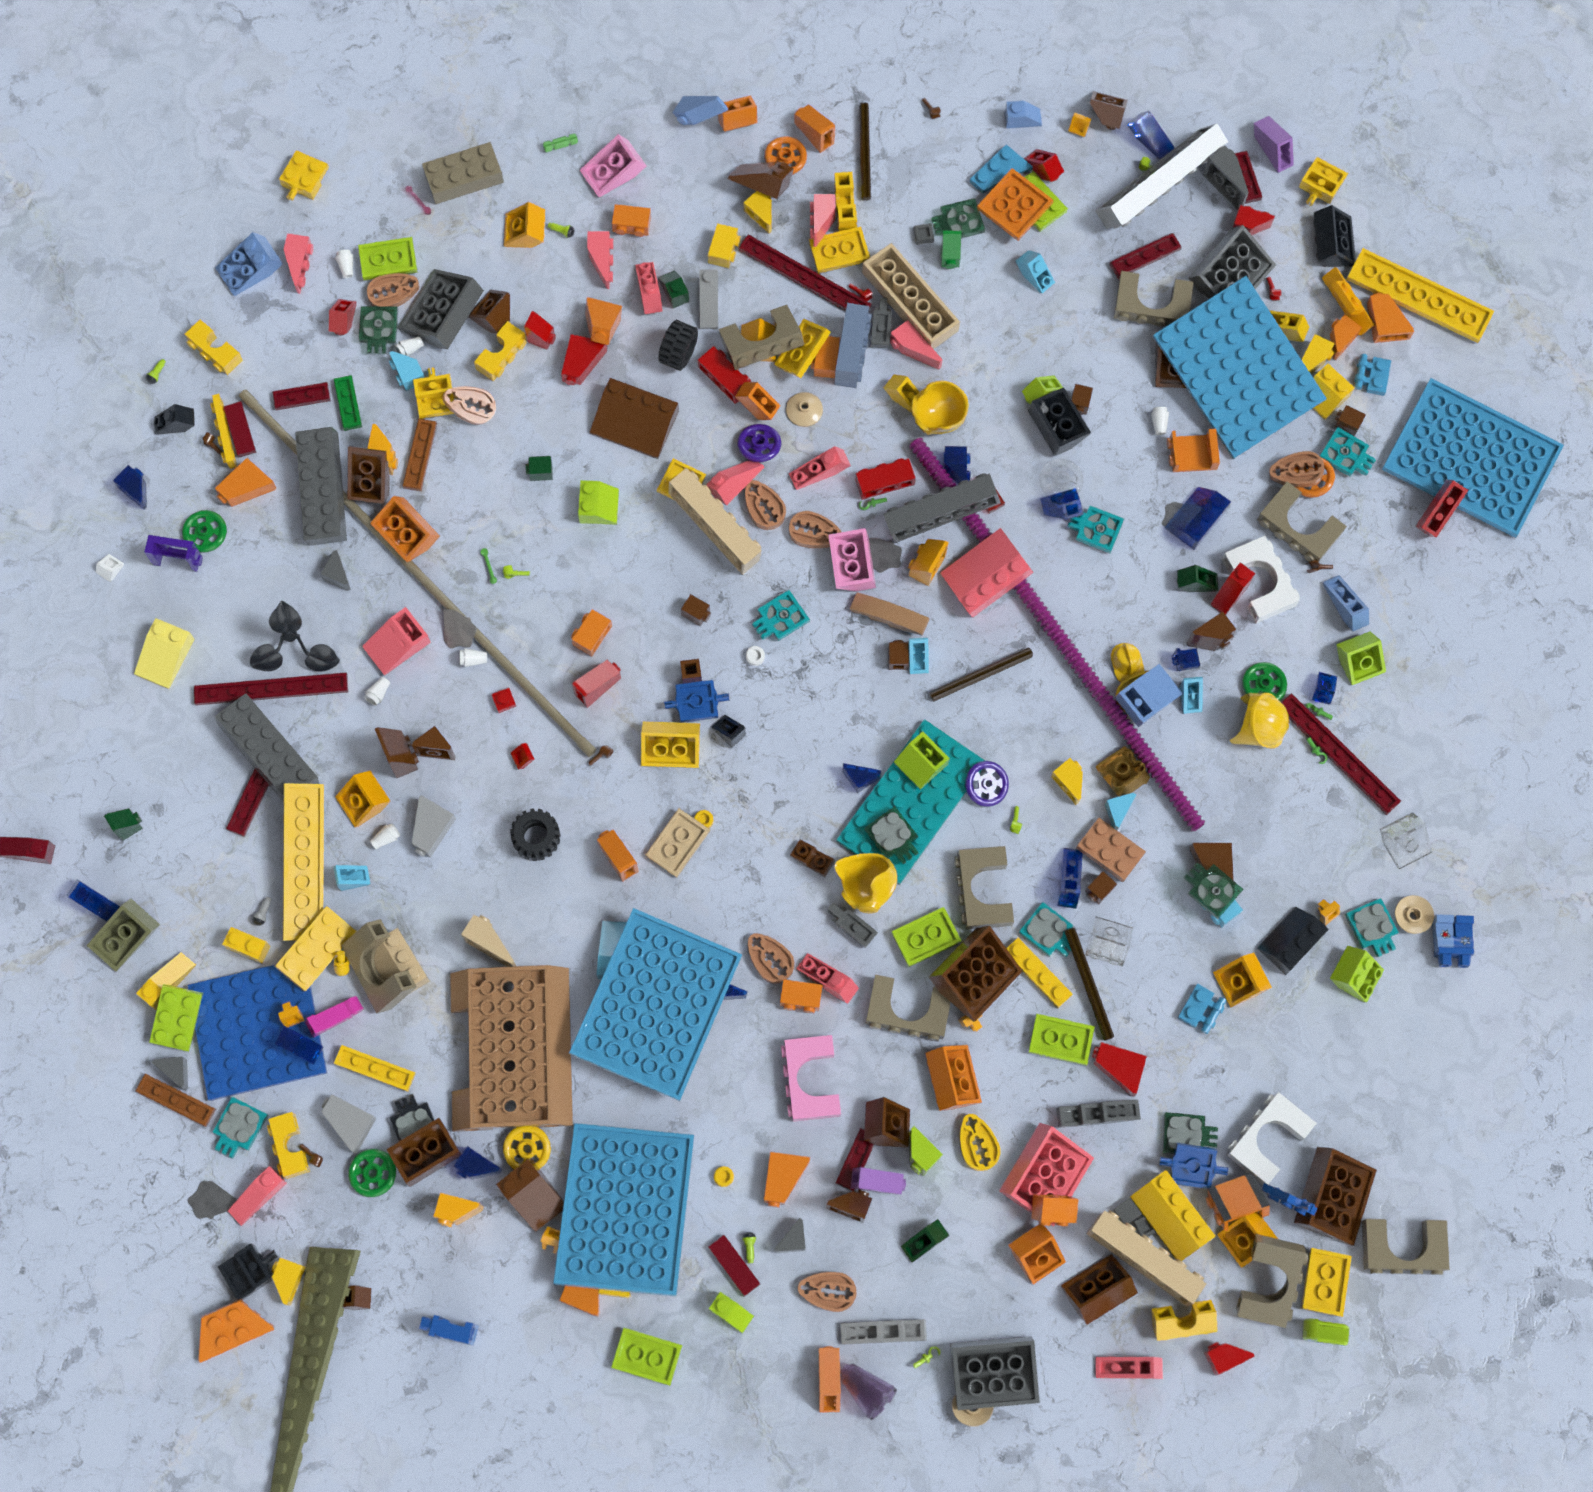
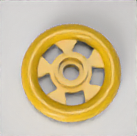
M515 1127L504 1140L503 1155L508 1165L514 1170L521 1165L514 1159L517 1154L524 1158L522 1163L536 1154L539 1160L535 1163L539 1169L547 1163L550 1157V1140L539 1127ZM523 1133H532V1139H523ZM513 1140L519 1141L517 1149L511 1148ZM541 1140L543 1149L537 1150L535 1141ZM525 1145H529L531 1147L530 1152L524 1151Z

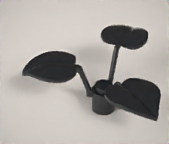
M282 600L269 617L271 629L282 633L278 647L274 649L271 644H263L257 647L250 657V666L252 668L267 672L275 671L283 662L282 655L278 653L283 641L293 642L297 639L305 655H307L305 665L309 669L317 672L327 671L334 668L340 662L335 651L328 645L318 644L313 646L310 652L307 651L300 638V634H297V631L302 626L301 616L292 606Z

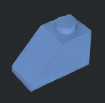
M1026 101L1006 102V129L1042 126L1040 108Z

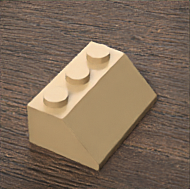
M396 928L389 932L390 936L375 951L374 963L376 970L385 981L393 974L408 970L417 986L412 991L414 992L430 982L399 929Z

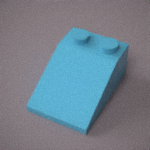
M602 921L597 963L598 979H602L627 922Z

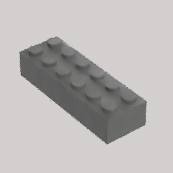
M333 427L297 431L295 436L304 541L311 546L347 541L338 432Z
M986 473L979 474L975 477L976 479L971 481H961L957 484L958 486L953 488L945 487L937 494H927L916 502L915 500L906 502L903 507L888 509L887 513L883 515L895 543L1000 504L1001 502L990 473L987 475Z
M244 694L215 715L217 725L282 801L283 784L285 783L319 784L318 776L247 694Z

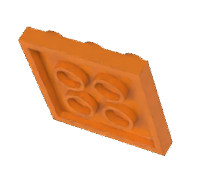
M1012 168L977 205V210L1019 241L1053 204L1054 200Z

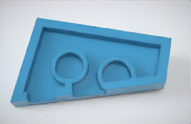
M1006 144L970 179V183L980 192L985 193L993 189L1012 168L1021 174L1025 171L1026 173L1031 171L1033 166Z

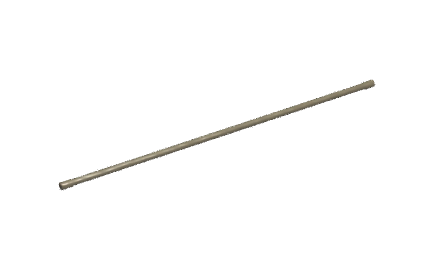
M247 389L243 390L239 394V398L297 455L296 441L258 403V400ZM343 490L344 505L445 609L455 610L465 616L412 560L406 562L370 524L372 519L353 500L347 499V493ZM477 628L473 638L570 736L577 746L588 757H591L597 749L560 714Z

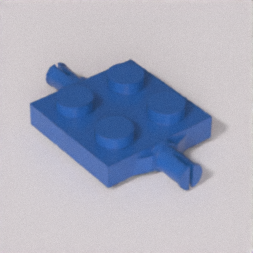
M707 680L677 684L676 700L664 701L665 709L677 708L680 722L685 723L718 718V702L730 701L729 693L717 695L714 681Z
M1176 1143L1175 1154L1172 1159L1160 1157L1159 1165L1171 1167V1177L1176 1184L1204 1189L1211 1188L1215 1174L1227 1176L1229 1170L1228 1167L1217 1166V1149Z
M1266 1183L1263 1184L1261 1190L1268 1193L1267 1198L1277 1203L1281 1200L1280 1204L1291 1210L1294 1206V1211L1304 1216L1306 1212L1315 1215L1317 1208L1313 1203L1307 1202L1305 1199H1299L1280 1190L1278 1187H1273Z

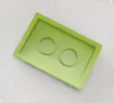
M1032 171L1024 178L1054 200L1053 204L1034 224L1035 228L1041 232L1067 213L1068 208Z
M412 237L358 245L364 281L387 274H411L418 272Z
M945 907L937 909L891 932L908 967L961 943V939Z
M163 984L149 1043L189 1052L203 993Z
M1036 1014L1028 1053L1087 1066L1095 1026Z
M623 1328L611 1368L671 1386L683 1345Z

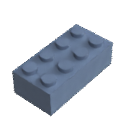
M847 303L835 372V385L856 388L857 382H861L868 334L871 327L872 314L869 313V306Z

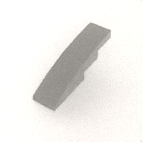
M924 1319L841 1323L842 1344L927 1341L926 1320Z

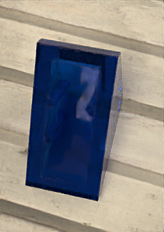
M843 763L842 772L857 794L880 779L881 770Z

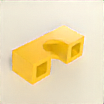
M834 173L838 231L856 228L857 213L856 204H854L853 173Z
M201 319L185 333L188 346L193 350L197 349L200 351L201 357L206 361L210 360L213 363V367L220 373L223 371L226 375H229L243 361L240 353L227 341L221 347L212 348L211 344L217 337L214 331Z
M508 321L496 334L498 343L503 345L504 348L498 353H492L484 349L474 361L476 370L493 382L503 374L507 364L513 362L515 354L522 350L527 343L525 332Z
M289 1112L270 1118V1125H267L270 1137L273 1136L275 1144H272L274 1155H278L280 1163L277 1164L279 1175L289 1179L309 1173L310 1169L306 1153L302 1150L292 1153L287 1148L288 1140L292 1136L300 1134L296 1114Z
M1212 1300L1194 1302L1191 1312L1185 1317H1176L1172 1306L1151 1309L1152 1329L1157 1341L1217 1332V1312Z

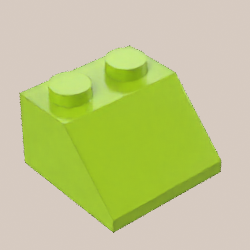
M580 480L579 522L583 524L617 525L619 489L601 481Z
M1371 631L1336 644L1339 661L1351 685L1386 672L1381 640Z
M913 1126L909 1132L910 1168L917 1175L921 1173L924 1176L941 1159L943 1154Z

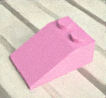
M618 134L583 166L580 172L597 196L601 197L635 178L646 167V164L629 140Z

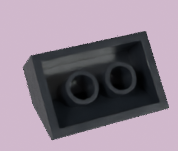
M1333 205L1313 212V225L1316 235L1315 243L1317 247L1316 258L1318 262L1327 267H1353L1356 257L1352 216Z
M1064 387L1033 400L1028 409L1030 416L1054 456L1072 449L1091 434Z
M1295 907L1257 949L1287 975L1329 929L1314 915Z

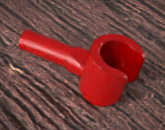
M1267 277L1266 279L1270 287V299L1280 300L1282 295L1281 289H1275L1271 277Z
M853 284L849 285V288L857 292L864 300L868 301L873 298L872 291L869 288L862 291Z

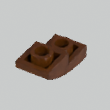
M799 839L790 854L792 858L823 877H826L835 862L834 858L818 851L816 847Z

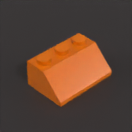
M393 496L370 523L406 562L429 550L440 537L404 497Z
M968 1045L942 1046L925 1053L939 1111L954 1110L982 1103Z

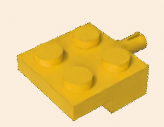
M296 150L279 178L281 186L290 190L286 196L287 199L293 201L298 193L314 200L322 186L321 180L329 168L328 164Z
M1316 157L1299 185V188L1310 194L1306 203L1312 206L1316 198L1331 204L1348 173Z
M431 367V370L430 368L427 369L428 377L413 379L420 419L454 414L442 400L444 392L453 388L450 374L436 376L435 368ZM453 393L447 395L450 398V402L455 400Z

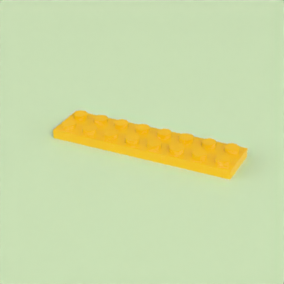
M1362 248L1346 279L1374 294H1389L1397 305L1476 343H1479L1495 312L1365 248Z
M283 784L282 941H296L323 910L324 784Z

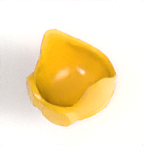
M939 380L931 382L912 398V416L915 418L917 426L927 435L945 434L956 430L963 424L968 414L969 403L966 394L959 386L949 381Z
M1248 693L1241 696L1240 699L1247 704V710L1240 732L1230 742L1232 744L1262 746L1269 749H1274L1281 745L1289 729V716L1286 707L1270 693Z
M861 853L842 858L835 863V871L840 877L843 887L842 897L853 909H858L860 912L867 914L878 912L896 888V869L892 862L882 854Z

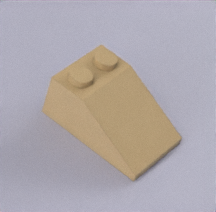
M473 915L461 934L464 941L507 967H517L493 929L490 920L482 915L479 917Z

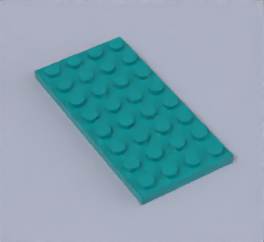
M925 719L901 752L923 731L950 758L948 765L920 790L893 761L836 840V842L855 855L876 853L888 858L896 869L898 885L905 879L966 794L965 779L970 768L978 762L986 761ZM894 812L905 822L911 835L900 848L887 851L876 842L872 833V827L880 819Z

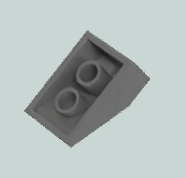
M1224 145L1209 157L1203 176L1239 210L1240 205L1244 206L1249 192L1235 153Z

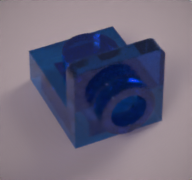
M1176 648L1174 655H1172L1173 666H1176L1177 672L1197 669L1201 666L1197 648L1187 650Z
M1319 672L1312 700L1328 705L1331 704L1336 691L1337 676Z

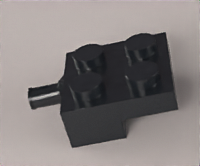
M251 1243L235 1253L232 1258L219 1265L218 1269L236 1299L243 1300L273 1281L268 1263L277 1258L278 1255L273 1250L263 1256L258 1252L255 1245Z

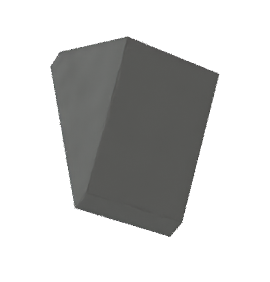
M335 550L322 570L321 576L324 581L349 591L351 588L340 556L337 550Z
M173 1057L153 1060L152 1063L182 1089L187 1090L188 1069L186 1058Z
M801 1218L797 1220L774 1248L776 1253L806 1250L804 1226Z

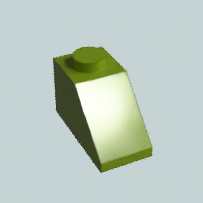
M1055 375L1036 377L1021 392L1025 396L1027 403L1031 405L1033 400L1063 388Z
M719 1292L709 1307L712 1313L741 1333L745 1331L754 1317L722 1292Z

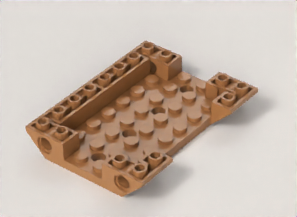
M538 965L474 968L450 973L451 1013L469 1012L470 1088L452 1091V1132L493 1130V1128L532 1126L544 1128L573 1126L571 1055L569 1054L571 1050L569 968ZM505 983H513L514 989L511 992H505L503 990ZM508 1021L515 1024L511 1032L504 1030V1024ZM508 1061H513L516 1065L515 1069L511 1072L504 1069V1065ZM508 1101L516 1103V1109L512 1112H508L505 1109Z

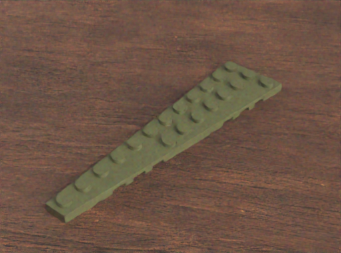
M309 1247L270 1492H293L298 1469L303 1458L302 1447L305 1442L307 1443L309 1434H307L310 1421L313 1422L315 1414L312 1412L315 1402L319 1401L334 1342L338 1334V1320L344 1313L342 1306L345 1296L349 1295L350 1288H348L351 1276L355 1274L360 1250Z

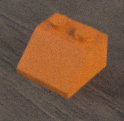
M1038 1224L1008 1245L1014 1258L1033 1285L1066 1263L1054 1236L1044 1225Z

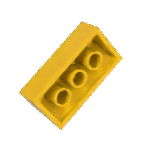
M1167 1170L1160 1173L1130 1196L1175 1259L1183 1261L1215 1237V1234Z

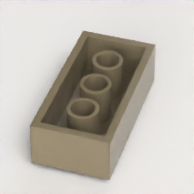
M491 142L422 163L435 204L504 183L502 171Z

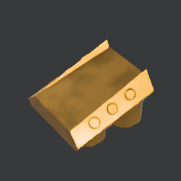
M1126 746L1120 748L1095 767L1118 797L1134 792L1142 785L1147 784L1150 779L1145 765L1141 761H1137L1133 752Z

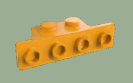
M1337 267L1332 268L1322 277V280L1345 315L1362 327L1359 335H1363L1374 326V323Z

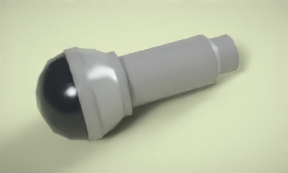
M266 897L259 911L253 915L252 921L255 925L261 926L266 922V913L271 904V898Z

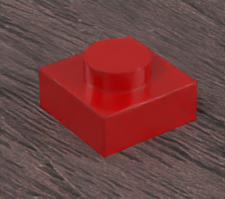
M510 688L491 694L498 713L517 707Z
M527 743L520 744L510 753L518 770L524 769L535 760Z

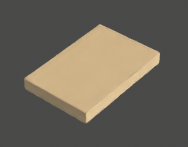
M678 808L645 856L677 878L711 830Z

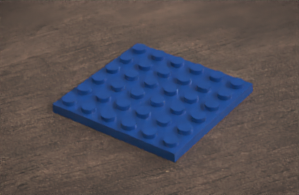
M275 965L188 985V990L203 993L195 1030L209 1101L328 1074L321 1036L318 1035L313 1038L305 1024L307 1017L316 1015L311 986L304 992L275 968ZM290 1001L291 1006H298L304 1021L285 1028L278 1013L284 1011L282 1004Z

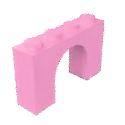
M832 1035L785 1040V1045L781 1046L782 1058L786 1057L787 1065H783L784 1077H788L789 1085H785L786 1097H790L791 1105H787L788 1117H792L793 1122L840 1117L839 1094L811 1096L806 1094L797 1082V1073L804 1063L811 1060L834 1058Z

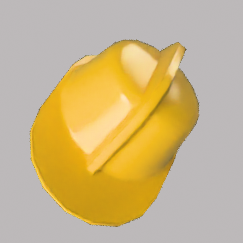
M1120 643L1112 649L1111 661L1115 676L1120 683L1132 675L1144 672L1141 654L1133 644Z

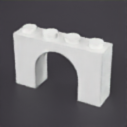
M1266 536L1230 550L1222 558L1229 574L1241 562L1248 568H1263L1272 576L1274 581L1273 591L1251 601L1247 607L1256 624L1296 607L1300 601L1298 591L1293 589L1290 576L1284 572L1282 562L1278 556L1276 557L1273 545L1270 540H1267Z
M1279 1092L1274 1096L1270 1094L1264 1102L1265 1108L1262 1111L1259 1109L1252 1117L1253 1123L1250 1126L1246 1125L1239 1133L1242 1137L1238 1142L1234 1140L1227 1148L1230 1152L1226 1156L1248 1174L1253 1173L1255 1179L1261 1185L1264 1183L1269 1184L1280 1169L1260 1152L1257 1146L1259 1129L1265 1124H1278L1301 1141L1306 1138L1317 1124Z

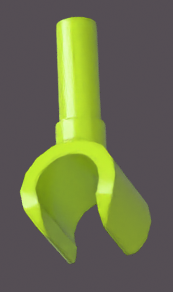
M1142 157L1140 160L1139 169L1141 171H1146L1151 167L1148 157Z
M512 565L503 567V574L506 579H511L517 575L530 576V571H513Z
M1018 806L1014 807V817L1010 826V831L1019 834L1023 825L1017 822L1019 816Z

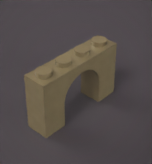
M1121 271L1114 318L1120 321L1129 320L1136 321L1139 324L1149 323L1163 327L1170 325L1190 312L1194 282L1175 279L1170 304L1161 309H1151L1144 306L1138 298L1139 273Z
M787 304L770 310L776 331L765 340L750 341L745 339L741 335L736 323L719 329L722 344L735 370L804 345L801 330Z
M1286 482L1260 513L1257 521H1259L1263 528L1271 530L1278 539L1288 543L1292 550L1304 555L1308 562L1313 560L1319 562L1342 535L1347 526L1332 515L1322 528L1314 534L1305 535L1296 532L1289 525L1287 513L1299 499L1302 492L1289 482Z
M1005 846L959 850L958 856H955V867L959 868L960 875H957V885L962 890V894H959V903L964 908V913H961L962 925L966 926V930L989 925L991 928L1013 926L1014 924L1012 903L984 904L976 899L971 890V881L977 874L983 871L1006 869L1008 864Z
M381 919L367 922L341 945L376 1014L391 1010L417 988L408 970L393 974L386 981L378 974L374 963L375 951L390 936Z
M875 975L866 1024L870 1028L880 1030L883 1027L888 1028V1031L899 1034L900 1031L908 1032V1035L912 1037L923 1035L927 1036V1039L931 1041L943 1040L951 1002L935 986L932 989L928 1012L919 1020L906 1021L899 1018L891 1007V995L895 978Z
M1386 1219L1362 1220L1364 1270H1370V1274H1383V1270H1390V1274H1403V1271H1411L1412 1275H1422L1423 1271H1431V1275H1443V1271L1450 1270L1447 1220H1426L1422 1222L1423 1247L1419 1256L1412 1261L1402 1260L1396 1257L1390 1250L1387 1241Z
M1256 1234L1251 1250L1252 1260L1280 1268L1286 1274V1282L1278 1292L1271 1295H1261L1241 1290L1236 1306L1237 1316L1286 1328L1287 1322L1291 1321L1293 1316V1309L1291 1307L1292 1303L1297 1301L1298 1291L1296 1289L1297 1285L1302 1282L1303 1272L1301 1270L1302 1266L1307 1264L1308 1253H1306L1304 1245Z

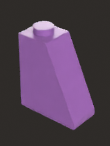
M1270 116L1254 122V137L1276 171L1279 173L1294 166L1293 137Z
M861 1167L853 1168L850 1189L900 1195L905 1190L906 1179H903L904 1174Z

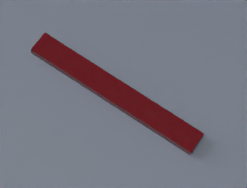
M749 234L739 246L740 252L846 311L847 303L869 306V309L871 308L870 302Z
M345 672L194 685V704L198 706L233 703L244 694H247L252 701L348 693V674Z
M1292 693L1281 702L1286 707L1289 720L1308 738L1310 737L1317 747L1319 746L1320 750L1386 815L1401 802Z

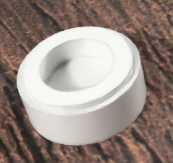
M752 646L747 650L746 660L750 665L759 666L764 662L765 653L761 647Z

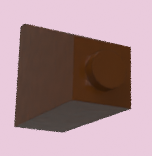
M1192 843L1190 852L1203 877L1206 878L1210 874L1215 873L1226 878L1234 889L1232 843Z

